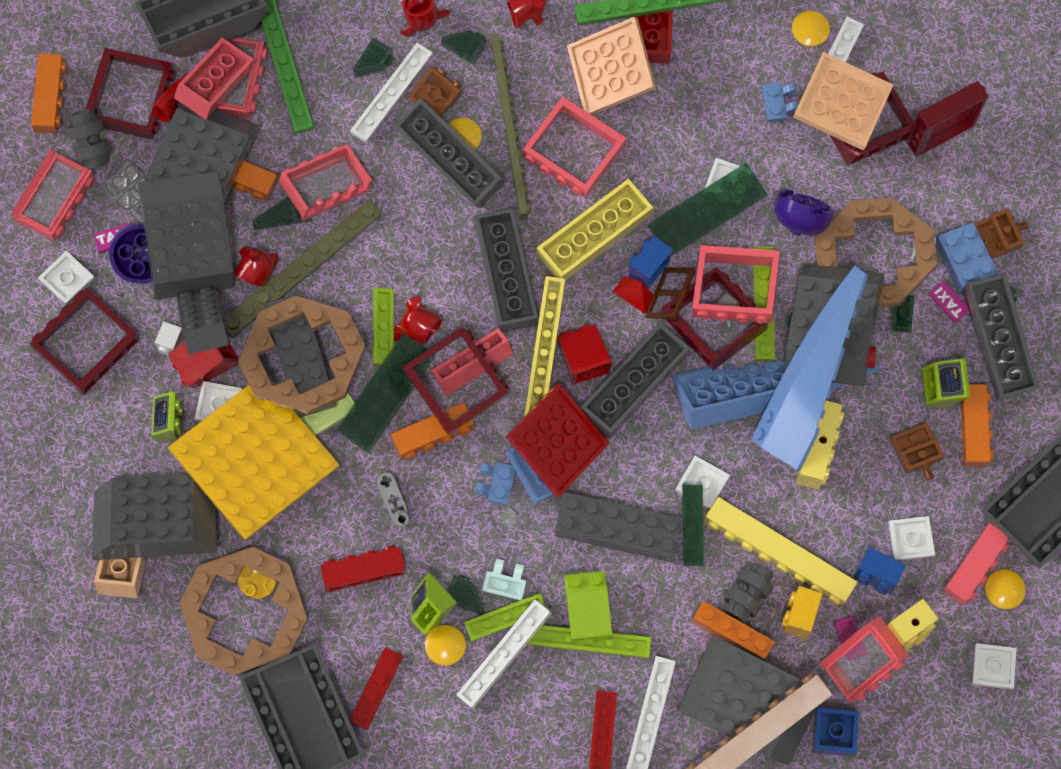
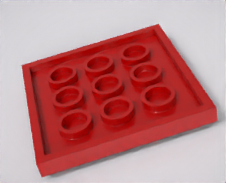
M560 383L556 384L505 436L555 497H560L610 444Z

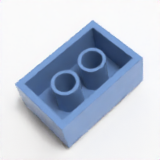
M974 222L937 237L935 246L959 295L965 293L964 285L998 275Z

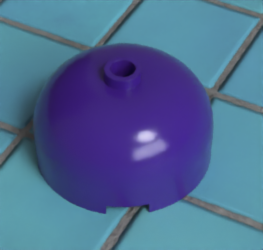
M780 190L775 203V214L779 222L790 229L792 234L798 236L801 234L818 235L829 227L835 214V210H829L830 205L806 194L796 193L794 195L793 190Z
M143 223L127 225L115 234L110 243L109 258L111 265L117 275L127 282L141 284L152 282ZM135 247L142 249L141 252L135 253Z

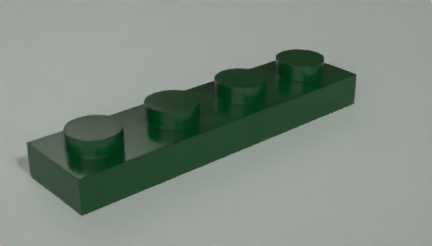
M682 485L683 566H704L703 485Z

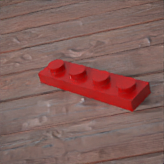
M386 647L384 648L349 719L350 723L368 731L399 668L403 655Z
M596 691L589 769H610L617 700L616 692Z

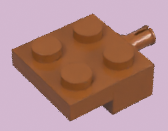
M1009 209L1002 210L990 215L985 220L974 223L991 259L1022 248L1024 241L1019 231L1028 229L1026 221L1015 224Z
M927 422L889 438L905 474L922 470L927 481L934 478L930 466L943 460L945 455L937 438L934 439Z

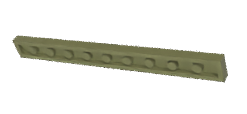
M499 34L491 35V46L520 220H527L528 213H531L530 201H526L525 195H528L527 183H523L522 177L525 176L524 165H520L519 159L522 158L521 147H517L516 141H519L518 129H514L513 123H516L515 111H511L510 105H513L512 93L508 94L507 89L510 87L509 76H505L507 60L502 58V52H505L504 42L499 40Z
M370 199L226 316L223 319L226 332L233 339L256 320L260 311L265 310V303L283 298L382 216V212Z

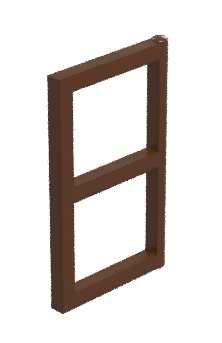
M666 267L645 318L676 320L696 270L694 268ZM668 273L688 274L682 291L661 290ZM658 296H679L672 314L652 313Z

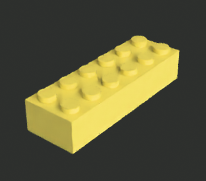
M627 179L539 245L536 256L554 277L563 278L566 281L651 217L653 206L634 184Z

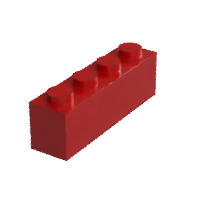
M388 546L383 548L384 551L376 552L375 550H370L358 557L356 555H349L341 561H336L335 559L325 561L324 565H320L326 593L405 575L406 571L400 547Z

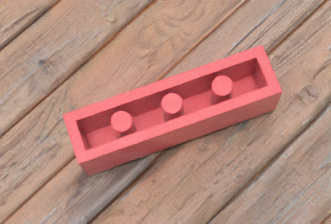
M499 328L474 343L476 347H482L486 353L485 360L488 364L492 362L494 366L513 355L509 341ZM469 347L431 370L436 383L446 396L485 372Z
M989 523L943 592L962 605L966 601L971 602L977 594L974 591L976 586H982L988 576L985 575L987 570H993L999 560L996 557L999 552L1003 554L1010 545L1007 543L1008 538L997 527Z

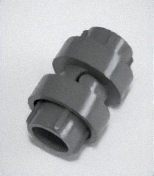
M92 109L71 114L68 118L70 126L67 127L70 140L76 139L78 146L73 148L76 160H81L83 167L87 169L108 163L107 152L110 151V146L107 138L101 139L99 132L104 130L101 118H96Z
M752 563L749 569H741L735 579L739 585L738 588L730 587L724 597L727 605L723 612L743 624L747 621L748 617L755 618L762 607L758 602L759 599H767L773 589V586L770 584L773 574L767 568L757 563Z

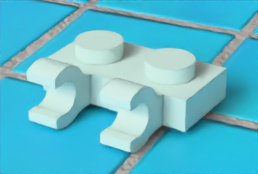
M496 559L493 572L487 571L482 592L521 601L526 586V580L521 579L524 565L516 564L513 577L501 574L504 560Z

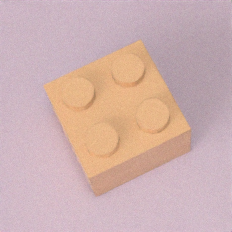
M145 557L99 560L94 580L97 594L138 598L146 566Z

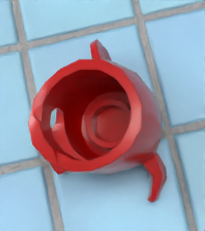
M403 0V13L410 27L399 33L405 37H410L416 31H426L434 26L437 20L446 17L451 12L447 9L438 11L434 0Z
M507 0L514 28L522 27L530 19H532L536 26L540 25L544 21L541 15L546 0Z
M244 246L239 251L242 259L233 271V275L248 283L263 287L270 278L274 267L276 268L278 265L279 255L276 253L267 254L258 248L250 249L248 246Z
M420 296L412 297L406 302L407 310L401 319V323L394 328V341H400L404 336H407L425 345L430 337L439 329L443 319L441 316L426 309L425 305L420 304Z

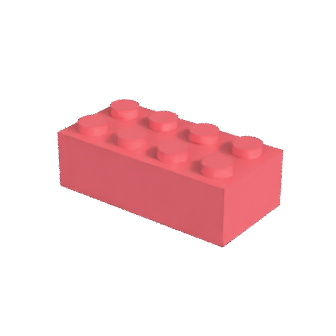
M221 38L178 84L174 98L207 120L249 74L254 59L224 38Z

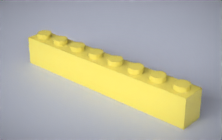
M545 277L524 417L549 392L565 287V279Z
M720 497L716 499L704 521L707 523V527L714 531L718 529L724 533L723 536L732 542L736 540L741 543V547L748 552L754 551L759 554L758 557L766 563L770 561L776 565V569L785 574L788 572L793 575V579L798 583H806L811 586V590L823 593L829 597L828 600L834 605L838 606L840 604L843 606L857 584L856 580Z

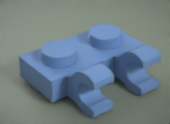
M781 82L761 85L767 122L787 120V114L795 113L799 102L793 101L785 105L783 98L796 95L795 83L787 84L784 87H781Z
M499 462L496 463V468L482 463L480 474L491 476L493 480L491 486L477 482L475 493L488 496L487 502L507 506L515 469L512 465Z

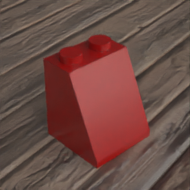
M583 325L577 331L571 332L568 330L557 336V344L572 385L610 374L611 359L595 325Z
M229 340V345L188 355L186 344L183 342L168 353L172 366L181 375V382L191 388H197L202 385L203 381L208 382L239 365V357Z

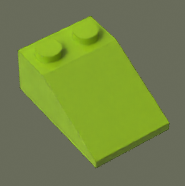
M605 571L564 575L571 641L612 637Z

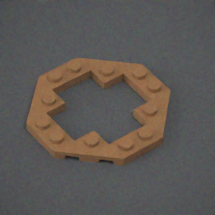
M892 198L851 201L831 221L829 227L815 237L817 265L837 268L835 240L855 239L854 221L893 219L894 236L914 235L916 266L897 267L898 285L882 286L879 307L900 306L905 301V298L911 292H914L924 282V279L937 268L934 229Z
M293 296L258 313L238 362L255 398L268 400L289 409L300 410V412L309 415L346 398L349 385L354 378L361 355L364 353L365 344L348 311ZM305 315L312 331L331 323L345 354L328 361L335 379L299 395L291 378L272 386L258 356L276 348L268 331Z
M250 547L199 565L179 602L197 658L234 676L265 666L290 655L308 621L291 566L255 547ZM244 566L279 582L271 602L289 611L271 647L252 638L244 656H240L208 640L217 621L199 611L217 575L236 584Z

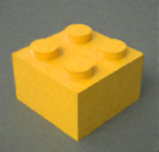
M801 586L796 591H792L787 604L790 610H787L784 614L781 626H784L783 633L807 640L811 633L823 593Z

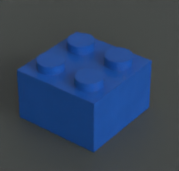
M655 236L643 243L642 251L639 255L635 254L631 258L628 268V277L642 281L648 289L669 265L673 252L671 247Z
M869 547L854 577L862 585L868 586L869 584L875 587L877 592L883 595L887 593L891 595L898 584L906 564Z
M817 708L814 713L812 753L854 756L857 753L859 711Z

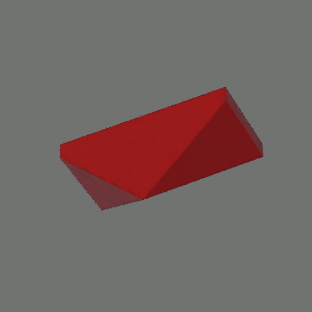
M625 276L613 290V293L644 314L647 312L654 296L642 281Z

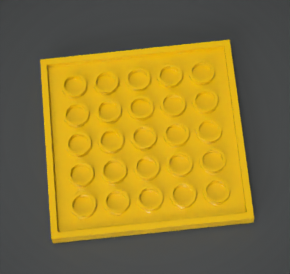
M249 385L168 447L170 453L244 541L339 467L338 462L292 408L289 409L268 400L255 398Z

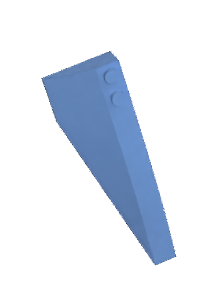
M858 266L852 268L806 334L781 378L752 437V440L761 448L799 471L820 430V428H817L819 419H823L825 410H823L826 398H830L832 392L830 384L831 381L836 379L845 348L842 346L845 338H849L851 330L848 327L851 318L856 316L857 310L855 305L857 301L861 300L868 274Z
M785 361L765 362L764 366L750 363L746 364V367L734 368V365H726V369H715L714 371L708 366L671 375L684 417L691 430L765 412L785 373ZM876 361L875 368H867L866 376L879 371ZM831 382L830 387L831 390H834L846 384Z

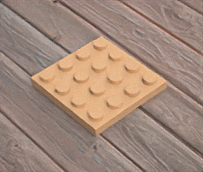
M632 17L567 45L583 110L591 115L656 89L639 22L636 17Z
M823 52L793 118L864 151L893 84Z

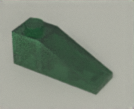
M298 192L309 207L308 194ZM287 196L252 220L254 231L309 222L312 221V217L302 221L299 211L289 196Z

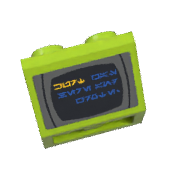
M966 359L934 362L922 367L926 406L946 408L970 398Z
M168 392L153 397L151 433L153 441L178 440V435L182 434V423H180L179 416L183 415V404H181V399L177 397L176 392Z
M431 573L426 575L410 597L411 621L426 635L443 622L457 603Z

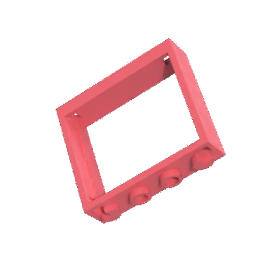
M562 97L525 145L522 156L529 164H535L540 167V171L545 175L550 174L555 177V180L560 185H567L572 188L571 190L574 194L587 198L625 147L627 138L565 97ZM561 111L613 145L586 184L533 150L534 146Z
M701 245L692 306L693 317L702 318L703 320H734L740 323H773L780 268V251ZM705 263L772 266L767 309L700 304Z

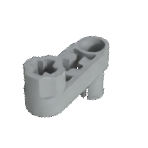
M387 472L382 473L377 478V486L395 525L404 527L410 520L405 502L393 475ZM383 476L391 478L389 487L381 486L380 482L383 480ZM392 494L394 497H399L397 501L398 507L403 505L404 510H398L394 514L391 512V509H395L394 505L388 503ZM400 515L405 516V522L400 523L398 517Z

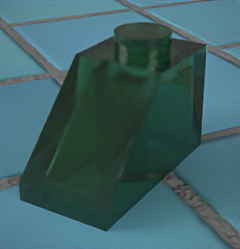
M469 30L445 35L441 39V44L445 49L474 65L486 48V39L482 34Z
M373 38L354 66V76L358 78L383 72L394 61L393 49Z
M908 295L900 306H893L891 331L911 333L914 295Z
M453 575L447 592L457 602L455 606L480 616L483 615L484 608L473 582H470V578L464 575Z

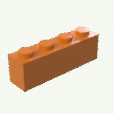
M38 53L31 127L34 132L57 133L58 127H61L62 118L59 115V109H63L61 91L65 90L63 73L67 71V62L63 60L62 54Z
M243 161L233 187L240 193L248 192L252 194L257 200L263 201L265 199L269 201L278 183V177L275 173Z
M969 384L970 398L960 401L963 467H987L993 461L994 456L993 449H990V441H992L993 434L992 429H989L992 414L991 410H988L991 394L990 391H987V385Z
M463 402L443 412L452 424L469 411ZM433 415L391 433V440L400 459L410 460L417 456L416 453L423 450L424 452L431 451L435 448V445L441 442L447 444L457 435H468L472 432L471 429H474L473 420L469 421L448 436Z
M705 601L702 602L692 620L693 624L715 637L765 661L775 641Z

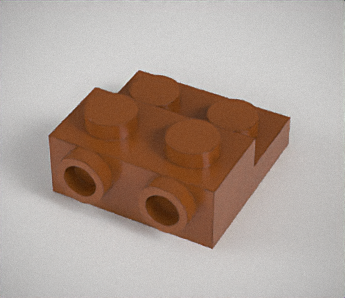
M431 66L408 95V98L414 103L420 98L427 100L443 116L450 106L453 107L464 91L460 89L462 85L455 79L450 81L446 77L448 74L440 67L436 69Z

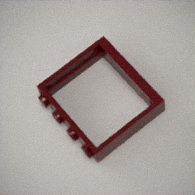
M104 48L85 110H94L96 118H101L104 129L153 140L154 135L160 129V123H158L159 119L152 111L147 126L99 116L97 112L113 60L163 71L153 106L169 88L170 82H173L175 79L176 71H174L172 63Z
M884 72L872 73V75L889 82ZM893 87L887 101L903 126L902 128L867 143L864 151L859 148L853 149L851 144L830 135L847 166L907 140L914 121Z
M976 81L918 112L906 141L916 158L976 125L989 97L985 91V86H981L979 81Z
M715 267L704 276L701 294L717 283L724 292H729L739 302L740 307L756 308L752 299L746 298L742 294L741 288L730 281L727 273L724 274ZM696 283L689 287L680 310L693 301ZM679 296L662 308V314L673 313ZM677 315L676 320L665 319L712 371L768 329V323L758 324L754 322L755 326L715 355L679 315Z
M86 288L84 291L77 293L74 301L70 305L64 306L60 311V315L55 319H51L46 324V328L32 338L30 345L37 354L84 396L140 339L134 330ZM90 300L122 329L126 335L79 381L49 354L42 345Z
M463 327L403 366V371L448 436L508 396L507 390L509 389L504 379L499 380L496 373L498 371L493 363L490 362L488 364L485 360L486 353L482 347H476L473 340L475 338L469 329L465 331ZM462 337L499 392L451 424L414 368Z

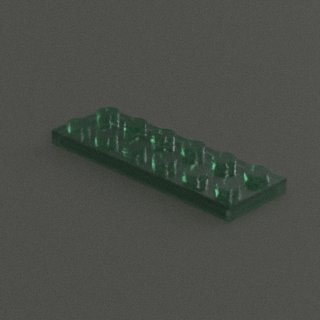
M746 162L648 224V228L655 237L673 249V256L764 199L768 194Z
M402 333L342 419L336 431L366 453H370L414 388V385L403 371V366L427 350L408 335ZM434 355L414 368L419 378L422 377L435 358Z

